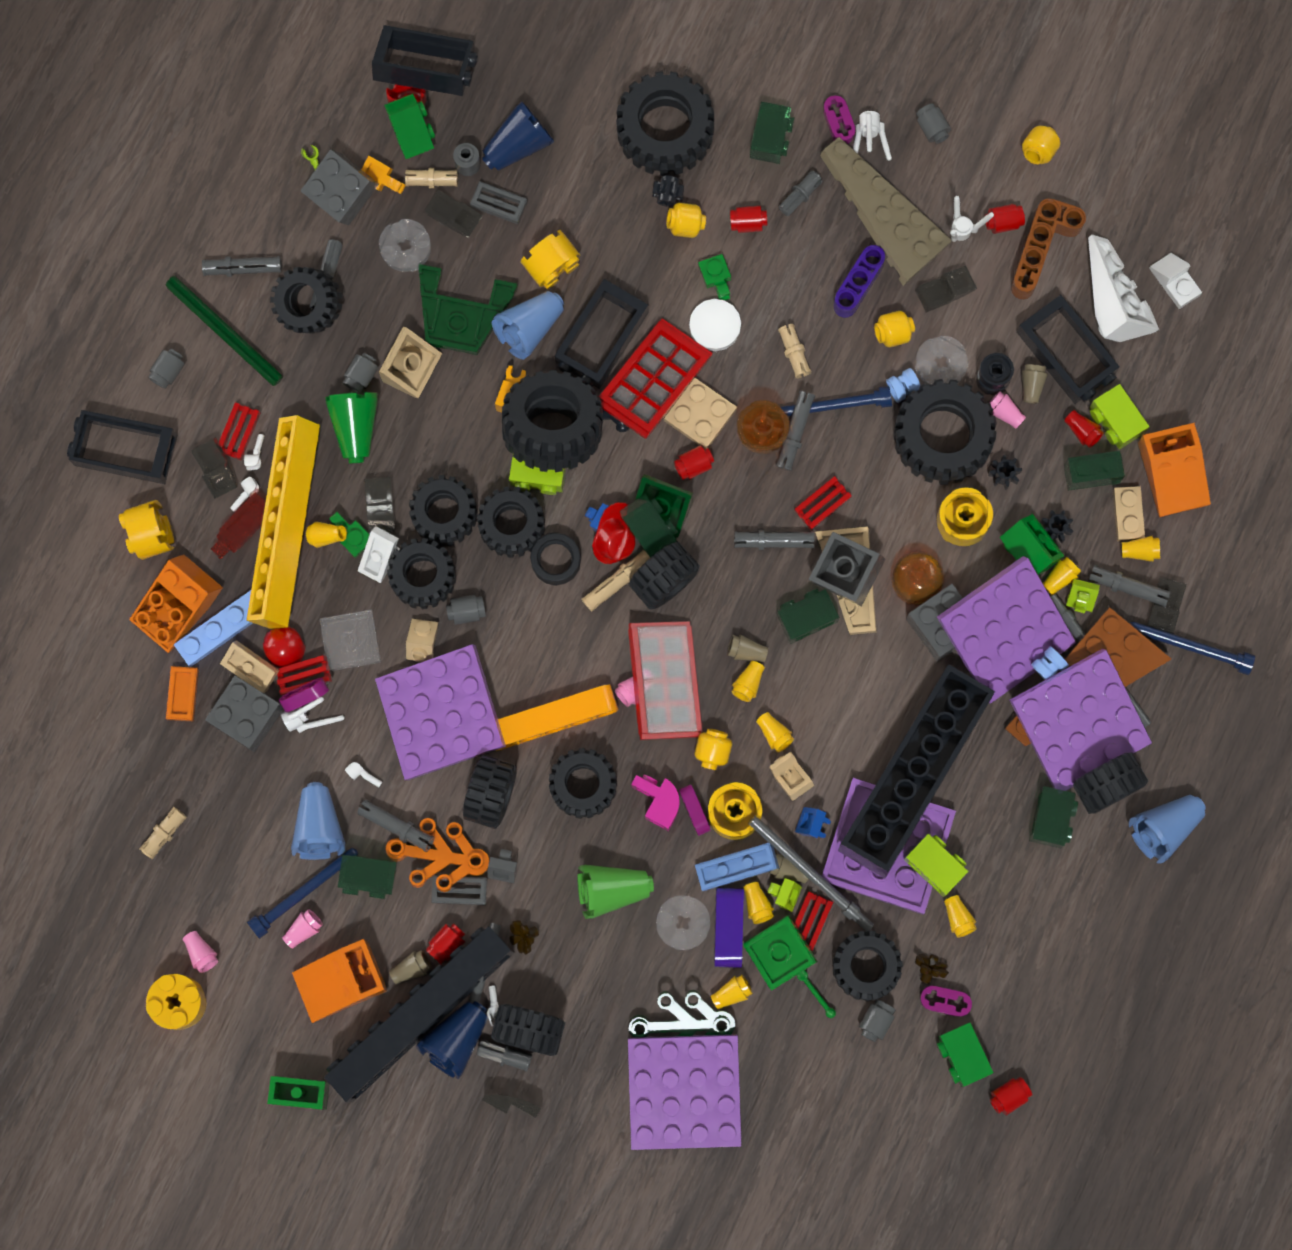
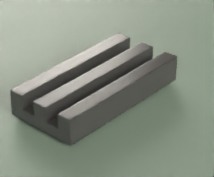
M479 181L470 202V207L518 225L528 201L524 197ZM482 190L486 191L488 193L518 203L519 206H513L501 200L481 194ZM478 199L490 203L492 205L498 206L500 208L506 209L508 211L514 212L515 215L497 209L495 207L489 206L487 204L481 203L478 201Z
M433 876L431 903L486 905L487 878L464 877L456 882L481 884V889L452 887L448 892H441L436 886L438 876ZM442 879L440 882H449V881H448L447 879ZM438 893L480 894V899L438 897Z

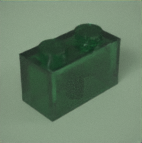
M761 101L750 149L751 159L780 164L781 157H787L790 141L785 139L787 132L792 133L795 117H791V107Z
M1121 451L1070 457L1063 465L1068 491L1120 484L1125 477Z
M644 494L622 509L620 513L623 520L651 558L667 545L678 542L674 535L678 531L670 519L665 521L660 515L663 509L655 498L650 500L647 494Z
M818 589L812 590L804 595L805 599L797 603L791 600L780 606L781 610L777 611V618L790 644L838 623L840 617L826 589L820 592Z
M1046 786L1040 789L1030 842L1060 849L1065 846V843H1070L1073 828L1069 827L1071 816L1075 817L1078 808V801H1074L1076 793Z
M342 854L337 887L343 888L342 893L358 895L360 890L370 892L369 897L385 899L386 894L392 895L397 862Z

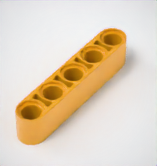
M611 685L599 686L498 719L506 747L498 750H503L617 712L619 709Z

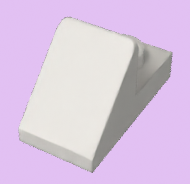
M1170 253L1151 265L1149 269L1178 309H1181L1198 298L1202 292L1187 272L1190 268L1189 263Z
M375 526L370 533L358 572L381 583L387 574V569H389V559L394 557L392 553L395 549L400 550L396 546L399 538Z

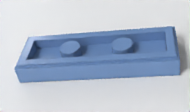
M765 843L696 864L695 868L701 890L706 891L779 869L774 847L770 843Z

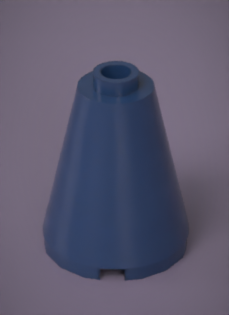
M521 102L515 107L482 150L485 154L482 159L491 170L496 168L499 171L550 146L554 140L524 102Z
M476 1001L473 1003L466 1002L416 1044L417 1050L423 1056L427 1052L431 1059L429 1062L452 1078L456 1076L457 1079H460L488 1020L485 1014L487 1012L486 1008Z

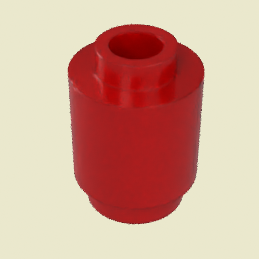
M1015 204L989 208L988 214L992 212L994 216L985 223L988 230L991 229L993 234L1018 230L1020 226L1025 225L1024 210L1021 205L1016 206Z
M761 205L736 207V210H730L731 231H738V233L762 232L763 226H768L767 210H762Z
M700 445L679 455L678 459L673 461L680 478L682 480L686 478L690 480L711 470V463L714 462V458L708 448L703 449Z
M454 923L451 926L445 924L428 942L430 945L426 951L440 964L445 960L449 961L450 955L465 943V940L462 938L465 933Z
M1022 1077L1016 1080L1012 1078L991 1092L992 1099H990V1103L998 1114L1002 1112L1007 1116L1027 1103L1028 1098L1032 1096V1092Z

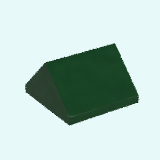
M644 474L632 508L635 512L636 520L638 523L678 538L692 506L693 493Z

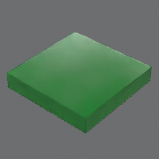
M789 915L743 944L771 991L818 962Z

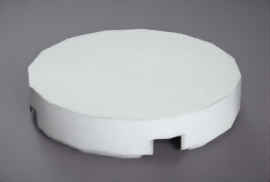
M711 299L704 301L696 306L691 314L689 323L691 337L710 351L727 349L735 343L740 334L741 320L739 313L733 305L725 300Z

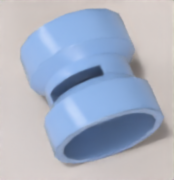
M911 368L904 370L902 375L898 377L892 376L886 379L891 395L897 403L905 400L906 396L913 390L918 391L921 386Z
M1050 646L1044 652V656L1041 659H1036L1031 666L1044 680H1047L1059 671L1065 670L1069 664Z

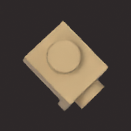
M412 619L406 641V659L424 662L433 658L438 622Z
M792 752L779 757L770 766L775 780L792 801L814 786L810 777L797 763Z

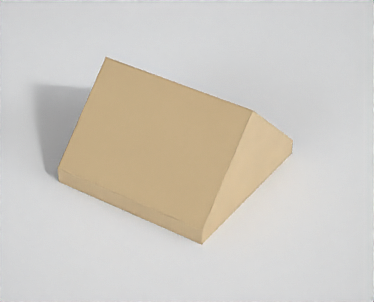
M403 327L379 374L384 383L415 398H419L442 353L407 327Z

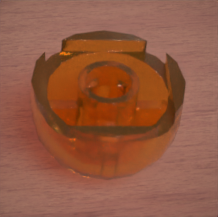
M768 400L754 401L740 412L737 421V434L743 446L749 451L757 454H770L778 450L786 441L789 433V418L778 404Z
M921 551L910 552L901 557L894 565L891 583L895 594L902 601L912 605H921L941 592L944 584V572L939 561L931 554Z

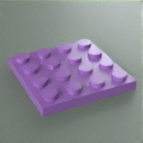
M1025 556L1015 561L937 616L972 678L995 691L990 704L1036 672L1031 664L1036 659H1041L1044 656V652L1050 646L1061 654L1076 643L1032 564Z
M472 644L375 679L405 780H411L506 747L476 645Z
M1105 649L1095 652L1009 700L1058 795L1072 788L1078 778L1121 754L1135 753L1152 743Z
M853 778L822 877L831 885L924 915L932 886L908 865L904 859L927 834L931 837L934 835L938 836L946 844L956 811L930 803L887 877L884 879L838 851L841 842L876 786Z
M738 1035L628 1038L631 1150L741 1147Z

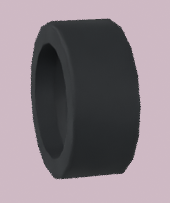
M560 533L546 534L538 539L532 547L530 555L532 569L536 576L544 583L555 586L566 584L574 579L579 572L581 564L579 548L574 540L567 535ZM549 545H563L571 554V564L561 574L548 573L541 566V553Z

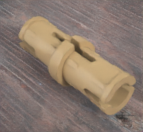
M429 168V170H406L405 172L407 175L405 176L406 187L429 186V189H434L435 186L458 187V170H435V168Z
M788 324L789 328L785 325L778 329L786 348L785 356L790 359L795 377L801 378V374L805 377L811 374V369H809L804 355V345L799 342L794 324Z
M173 807L159 825H155L153 833L139 849L146 856L153 859L167 841L170 842L173 839L172 835L183 821L186 820L187 816L176 807Z

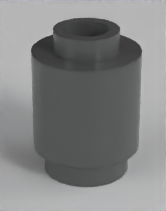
M934 103L924 106L916 113L918 117L917 122L930 143L935 142L939 144L949 137L948 133L951 131V127L940 108L936 107Z
M463 143L455 148L453 158L458 172L464 176L476 174L481 167L478 149L470 143Z
M169 349L168 352L162 350L149 370L151 373L148 379L166 389L168 385H172L185 364L181 361L183 356L173 349Z
M363 353L362 356L356 354L344 374L343 384L357 393L367 389L379 368L375 365L377 360L366 353Z
M475 595L453 598L450 599L451 604L446 605L448 621L454 620L455 625L480 621L479 618L486 617L482 596L475 597Z
M877 999L874 1005H870L859 1025V1028L863 1030L861 1035L873 1042H876L877 1038L883 1040L895 1018L893 1014L896 1009Z

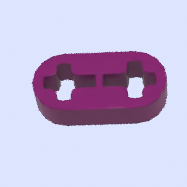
M831 96L827 98L823 108L827 125L834 141L840 137L846 144H849L855 135V125L850 111L842 97ZM832 104L840 107L839 117H836L834 110H830ZM840 123H842L845 130H849L845 137L842 133H839Z
M318 678L286 693L279 699V702L285 712H290L325 695L329 688L323 678Z
M690 784L678 789L697 835L700 836L710 832V827L692 785Z
M929 986L920 994L921 1005L929 1011L962 1017L967 1015L972 1008L970 997L960 991ZM935 991L936 997L944 998V1002H935L933 1006H930L929 1000L925 999V995ZM958 997H962V1002L966 1003V1008H962L960 1012H957L954 1005L947 1004L948 1000L956 1001Z

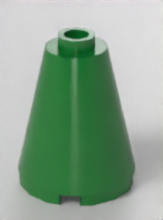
M365 392V395L346 393L325 396V402L343 459H348L349 464L364 463V458L370 455L378 393Z

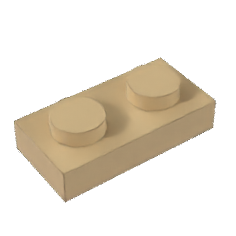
M1141 486L1114 488L1113 501L1117 541H1133L1145 538Z
M238 641L232 642L220 663L262 693L267 692L279 672L277 668Z

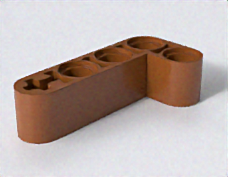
M1049 198L1040 202L1011 285L1012 294L1016 298L1024 300L1032 296L1054 233L1067 237H1075L1080 234L1086 221L1085 212L1081 208ZM1049 210L1053 213L1054 217L1047 218L1042 214V211ZM1074 218L1077 220L1078 225L1072 226L1066 219ZM1034 234H1042L1046 240L1038 241L1035 239ZM1034 257L1037 259L1038 264L1031 265L1026 261V258ZM1024 276H1030L1027 287L1023 288L1021 285Z

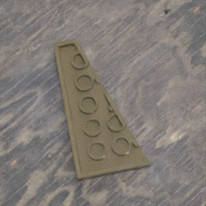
M840 137L823 150L820 156L835 180L842 183L846 190L845 196L849 202H854L858 209L857 215L876 245L883 248L888 256L887 262L891 268L895 267L900 275L899 281L905 286L947 248L952 240Z

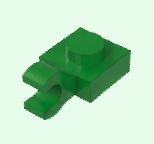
M723 254L698 262L706 288L714 286L719 300H729L730 291L726 282L731 281V275Z
M336 512L329 520L333 525L345 527L347 536L340 543L356 559L365 550L370 535L356 520L349 525Z

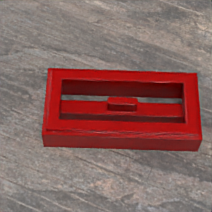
M235 402L216 451L242 460L261 414L260 411L252 410L250 407L241 406ZM239 412H242L237 423V426L235 428V431L233 433V436L228 445V448L225 449V446L234 427ZM248 415H251L237 453L233 452Z
M834 476L796 507L794 511L808 528L813 530L846 503L852 495L845 490V487ZM834 486L836 488L807 513L804 514L802 512L831 487ZM839 493L843 496L812 522L809 520L812 515Z
M325 655L279 668L277 674V684L280 686L281 690L279 692L281 696L311 681L288 688L287 683L323 672L324 677L321 678L324 679L325 683L332 682ZM322 663L321 667L288 677L284 676V674Z
M808 891L794 924L798 929L810 900L816 901L802 933V937L806 940L820 904L825 905L822 916L808 945L810 950L813 951L833 902Z

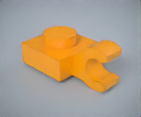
M368 156L361 170L379 184L376 190L381 192L385 185L402 194L406 185L390 176L393 169Z
M513 366L507 368L506 378L503 380L495 402L496 411L502 413L506 394L510 392V388L515 383L520 384V379L526 377L525 370H522L519 377L514 378L511 376Z

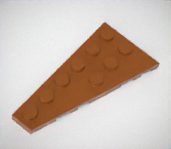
M1110 607L1065 658V661L1069 664L1068 667L1095 652L1105 649L1124 687L1172 660ZM1016 715L1005 730L1026 747L1031 742Z

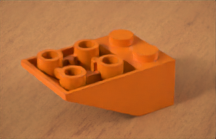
M1195 423L1143 435L1138 442V446L1159 517L1211 505L1202 447Z
M183 554L167 561L129 620L167 653H170L175 647L174 644L181 640L210 608L223 587Z
M365 939L336 950L292 972L312 1023L388 991L370 945Z

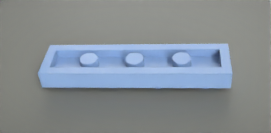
M251 590L174 644L189 667L195 665L253 624L246 621Z

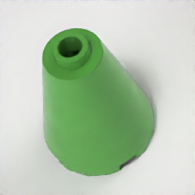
M581 865L578 867L583 872L577 875L580 904H586L587 911H582L585 919H593L647 899L650 892L654 891L653 878L648 876L646 871L594 865Z

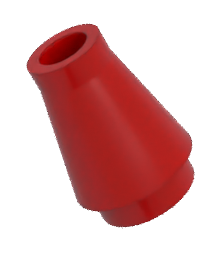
M1073 410L1064 420L1082 446L1093 447L1104 434L1100 430V425L1082 416L1076 410Z

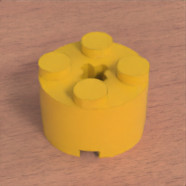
M558 230L557 237L553 233L529 251L532 256L528 260L523 257L520 261L539 287L545 286L548 290L559 282L558 277L564 271L569 274L580 265L578 263L580 253L562 230Z
M959 488L951 492L943 500L937 514V526L943 539L957 546H970L981 541L992 523V505L981 492L973 488ZM962 513H966V517L969 518L968 521H963V518L960 517Z
M158 500L126 509L124 513L119 514L120 524L123 529H126L128 538L125 540L127 549L130 554L136 553L137 557L141 560L174 549L170 545L174 543L172 528L167 515L162 516L159 509L163 507Z
M738 782L729 783L717 789L711 796L708 805V819L714 831L720 836L731 840L744 839L755 831L748 824L754 816H757L760 820L762 817V804L755 790L746 784ZM735 805L739 806V812L742 815L737 814L735 817H731V812L727 809H733Z
M169 974L160 977L152 984L146 998V1011L157 1025L167 1029H187L198 1023L206 1010V998L201 985L193 978L180 974ZM173 998H178L181 1002L180 1007L174 1006L172 1003Z

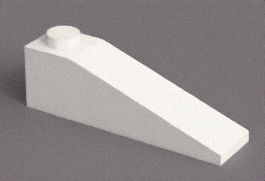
M1095 235L1088 237L1095 317L1099 324L1100 334L1105 339L1123 342L1158 331L1159 328L1151 308L1146 300L1141 302L1134 290L1137 286L1133 280L1130 281L1122 272L1124 264L1109 240Z

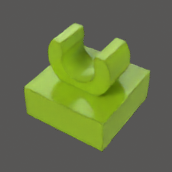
M1073 579L1066 606L1073 607L1074 611L1081 613L1086 611L1092 612L1100 585Z
M785 878L782 886L771 882L767 893L777 898L775 904L779 907L793 912L802 887L796 882Z

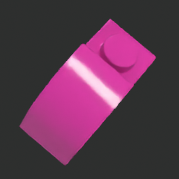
M644 774L641 778L636 775L631 784L632 788L654 799L645 815V819L669 832L678 815L680 806L679 795L675 786L665 778L661 787L656 786L658 781Z

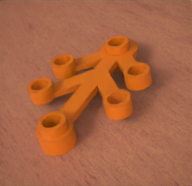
M425 818L420 822V830L435 837L433 845L437 850L430 849L428 852H424L417 846L406 845L399 838L391 839L386 845L387 856L392 861H402L406 856L434 861L424 869L414 870L410 873V883L416 888L424 886L426 880L448 865H461L451 874H442L436 879L438 890L448 892L453 884L466 875H482L487 871L489 865L487 853L481 849H473L463 835L461 825L456 822H452L447 826L446 833L448 838L456 841L463 854L453 853L436 830L435 821L431 818ZM426 823H431L433 825V828L430 831H425L423 829V826ZM456 827L459 829V833L451 835L449 833L450 829ZM395 844H399L401 846V850L399 852H393L391 850L392 846ZM475 857L481 859V863L477 866L471 864V860ZM421 875L423 879L421 882L415 883L413 877ZM442 879H447L449 881V885L447 887H441L439 885Z

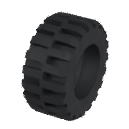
M663 71L655 72V76L651 78L649 74L642 76L641 83L638 84L634 81L629 86V93H623L620 98L621 104L618 105L616 112L619 145L623 147L624 155L627 159L632 158L633 165L637 168H641L642 165L645 166V172L653 174L655 170L660 171V176H668L669 171H674L675 175L681 174L684 167L687 166L690 170L696 166L697 159L699 161L703 160L706 156V149H710L713 141L714 108L711 107L709 95L704 94V88L699 83L693 85L691 77L684 75L683 78L678 77V72L671 71L670 75H663ZM669 106L681 110L689 118L690 126L687 132L678 139L658 141L649 137L642 130L641 121L643 117L657 107Z
M549 370V373L535 372L532 377L528 375L520 379V384L515 383L510 388V392L506 394L504 405L502 406V437L507 450L513 453V457L520 463L524 461L525 466L532 469L534 467L540 468L542 472H548V470L563 472L564 468L571 470L578 467L579 462L581 464L585 463L590 459V455H593L598 449V443L601 442L603 408L601 407L600 397L595 394V389L589 384L585 385V380L580 377L574 378L568 372L563 374L557 373V370ZM543 413H560L572 419L574 423L563 429L546 430L534 425L530 420Z
M943 379L934 380L933 385L925 383L920 386L918 391L913 390L908 395L907 400L902 403L895 422V449L897 454L902 456L901 462L905 467L910 466L912 468L911 473L916 477L921 474L926 477L925 481L930 483L933 480H939L940 485H948L949 481L954 480L955 483L962 482L966 476L972 477L986 463L996 440L997 432L995 427L997 422L996 417L991 414L993 411L991 404L984 403L983 399L985 396L980 391L976 394L972 392L973 386L965 383L964 387L957 385L958 380L950 379L949 383H943ZM937 411H947L958 415L968 426L970 432L968 443L962 450L954 453H941L933 450L924 442L920 434V427L924 418Z

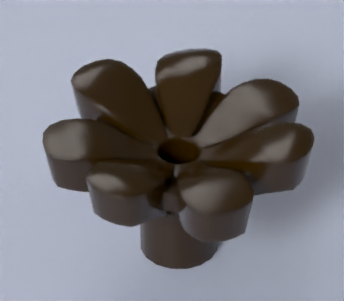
M520 920L513 921L510 925V931L514 935L510 936V942L512 945L518 944V952L527 955L531 952V945L534 943V938L539 936V931L535 926L528 928Z
M919 954L915 959V964L920 967V972L922 973L920 980L926 984L931 982L932 977L946 978L949 974L946 970L948 965L944 962H938L939 957L933 954L930 955L929 959L924 954Z

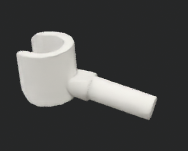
M258 434L253 454L244 456V464L247 470H257L261 467L260 453L264 440V435Z
M248 477L241 482L244 492L240 494L239 498L230 507L234 512L248 497L259 492V485L254 478Z
M356 762L351 763L345 769L353 780L361 775L378 788L382 784V781L370 775Z
M489 986L491 1007L487 1011L490 1025L493 1026L492 1019L497 1015L499 1005L495 986Z

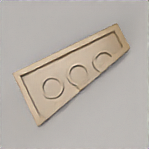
M868 527L815 532L822 552L832 532L870 549ZM873 585L862 607L837 595L850 635L877 632Z

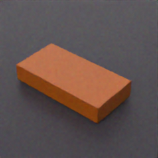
M171 666L166 711L167 720L194 722L198 668Z

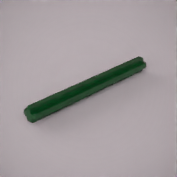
M172 276L166 282L167 289L272 386L279 384L283 378L281 373L176 276Z

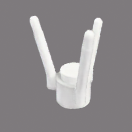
M875 111L861 113L859 115L860 124L856 125L853 150L858 154L861 135H863V137H866L867 151L871 152L872 138L876 137L879 133L886 158L890 161L892 157L885 135L884 123L880 122V114Z
M955 196L954 221L950 231L951 240L956 242L957 240L964 241L968 239L971 233H977L978 229L987 223L994 214L991 212L979 222L973 224L968 217L960 215L959 196Z
M323 697L293 711H283L281 713L287 729L290 732L297 729L299 733L306 729L342 721L344 716L341 715L305 723L308 720L306 712L324 701Z

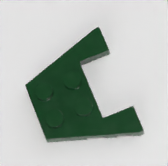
M419 264L418 271L426 342L434 347L478 355L493 331V318L506 310L518 290V284L495 279L489 304L438 295L443 273L442 268Z

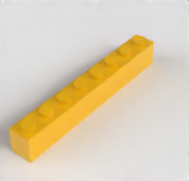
M298 415L279 418L246 621L269 629L288 627L320 428L319 424Z

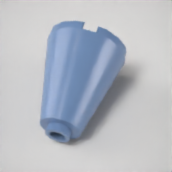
M544 292L497 314L492 321L493 330L502 344L507 342L512 347L508 350L512 355L524 360L531 355L562 314L564 302L557 293Z
M320 782L307 784V787L303 788L301 792L291 845L292 855L295 856L296 853H300L301 859H328L332 852L337 851L338 856L345 852V841L329 788L323 786Z
M1187 795L1136 814L1129 821V828L1133 825L1135 830L1132 834L1133 840L1148 858L1156 857L1159 859L1157 863H1163L1171 857L1205 817V804L1199 797Z

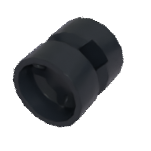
M992 353L983 359L976 376L977 386L982 392L988 395H996L999 391L1002 393L1007 389L1014 373L1011 359L1002 353Z

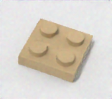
M694 378L665 416L664 421L697 445H701L703 449L710 447L736 412L737 407Z

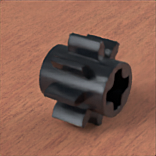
M662 176L660 182L654 181L652 197L657 198V204L661 206L674 207L676 201L682 202L684 185H679L680 180L676 177Z
M1003 455L1001 462L992 461L991 465L996 470L989 471L988 476L994 477V486L1001 484L1007 490L1010 482L1018 484L1019 479L1015 475L1020 474L1022 468L1016 467V458L1011 461L1007 460L1006 456ZM1002 468H1006V472H1010L1008 477H1005V474L1001 472Z
M1051 510L1049 513L1050 520L1043 518L1041 523L1046 525L1044 529L1052 540L1059 539L1063 543L1065 541L1064 534L1071 535L1073 533V530L1068 528L1073 519H1067L1064 516V510L1060 514H1055ZM1054 522L1056 525H1062L1060 531L1057 528H1052Z

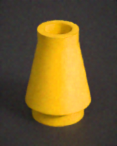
M314 522L306 530L308 543L316 548L342 542L347 536L344 526Z
M1148 536L1129 542H1122V558L1154 562V559H1160L1159 538Z
M1065 557L1062 561L1059 560L1042 584L1053 596L1057 591L1073 582V579H1078L1077 575L1081 570L1068 557Z
M750 661L748 667L732 684V694L745 702H750L752 698H755L765 667L756 661Z
M769 712L764 713L757 719L756 723L760 726L771 749L781 752L794 741V738L791 736L792 731L772 717Z
M759 882L745 885L743 889L745 891L749 919H752L753 924L764 923L774 917L772 912L774 908L760 888Z
M959 895L952 896L944 901L951 932L955 933L957 938L966 936L977 929L975 926L976 920L965 907Z
M741 975L739 977L734 976L710 997L715 1007L719 1010L723 1007L748 1000V996L752 995L753 992L746 978Z

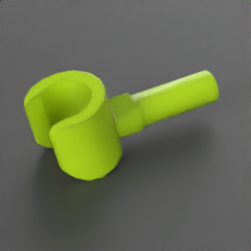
M311 145L314 153L311 157H307L305 150L302 148L301 154L303 158L310 160L316 170L319 166L317 159L318 149Z

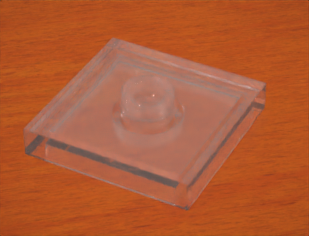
M372 610L320 619L324 651L330 671L381 663Z

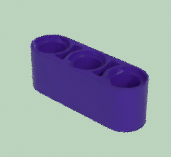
M876 245L866 247L837 291L834 300V311L838 316L848 318L856 312L882 271L885 253L881 247ZM874 256L879 260V263L870 264L866 258ZM860 277L866 283L858 286L853 282V279ZM842 299H849L852 302V305L849 307H844L839 303V301Z
M717 888L715 967L742 968L744 889Z

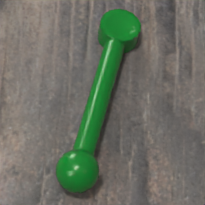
M807 972L799 973L797 975L798 980L804 982L826 1011V1017L834 1018L836 1016L835 1009L830 1008L809 981Z

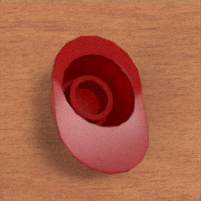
M617 502L611 504L605 509L600 519L592 549L596 559L604 564H613L627 558L635 548L634 533L637 520L632 507L626 503Z

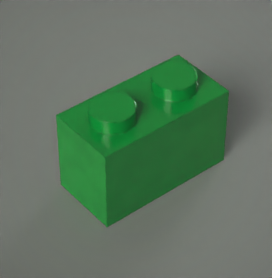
M411 94L384 105L405 159L434 149L431 139L435 138V134L431 124H425L423 117L427 116L422 101L417 102L414 95Z
M1034 514L1021 519L999 537L1004 543L1005 549L1016 560L1023 556L1027 557L1038 576L1064 557Z
M970 1022L938 1036L940 1042L936 1043L942 1058L947 1057L951 1064V1068L948 1071L954 1084L959 1083L961 1087H965L994 1073Z
M271 1076L267 1104L327 1110L330 1084L325 1081Z

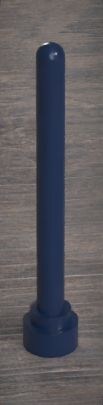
M878 387V390H875L873 394L813 402L809 413L870 404L881 406V408L892 407L890 387ZM795 405L770 408L766 411V416L769 419L792 416Z
M1137 622L1130 623L1145 637L1232 664L1233 668L1237 669V672L1249 675L1255 661V655L1244 652L1243 654L1238 653L1235 655Z
M354 848L349 849L264 916L262 914L258 917L255 915L247 921V924L257 937L261 939L268 933L267 930L271 927L270 924L353 861L358 856V851Z

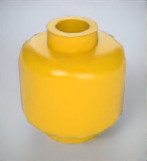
M1036 126L1023 141L1022 150L1025 158L1030 163L1046 164L1054 157L1060 148L1061 142L1053 128Z
M677 203L673 208H669L666 226L674 236L695 238L700 230H704L706 215L702 214L701 208L698 205Z
M895 311L881 315L878 318V323L874 325V330L879 343H883L886 347H894L908 343L911 340L912 332H915V325L912 317H907L903 311Z
M707 729V732L699 735L694 755L699 761H702V767L717 770V766H723L728 763L732 741L728 738V733Z

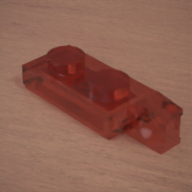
M256 492L219 529L220 532L216 536L219 541L211 548L212 552L219 559H222L230 550L234 553L240 549L262 526L266 501Z

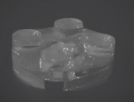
M402 219L393 225L389 224L382 231L379 239V248L382 259L388 266L397 271L415 272L418 270L419 264L423 265L428 260L431 253V241L425 228L420 223L410 219ZM409 240L411 248L401 251L399 243Z
M940 336V338L926 340L920 346L916 355V373L924 383L933 385L934 380L943 379V383H949L950 379L958 380L959 383L968 368L964 346L958 340L949 336ZM946 357L948 366L937 367V362L934 360Z
M689 896L670 898L661 906L657 916V931L660 938L666 945L676 950L696 948L706 939L710 929L708 910L698 899ZM679 916L690 918L691 921L688 923L689 929L684 930V928L678 929L676 927Z

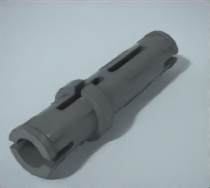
M226 256L225 259H203L202 272L203 276L226 275L227 277H233V274L281 273L282 262L281 256L238 259ZM245 265H266V266H245Z
M799 391L785 438H782L781 443L783 446L775 465L782 469L784 467L785 470L792 471L797 450L801 449L802 443H800L815 398V395L808 393L805 401L806 392Z
M758 529V532H734V548H758V550H764V548H814V531L764 532V529Z
M1094 565L1092 571L1102 575V577L1091 574L1090 582L1112 588L1111 591L1114 592L1119 590L1166 607L1168 600L1160 598L1158 595L1169 598L1171 591L1123 576V572L1118 571L1115 573Z
M364 800L361 803L370 811L359 807L357 813L359 816H363L399 836V840L404 843L408 841L424 852L430 850L431 847L422 840L433 845L434 836H430L417 829L414 823L410 821L406 823L368 800Z

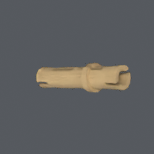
M642 550L631 561L621 564L619 566L620 569L581 599L591 612L594 611L601 603L630 582L635 572L650 559L649 555Z

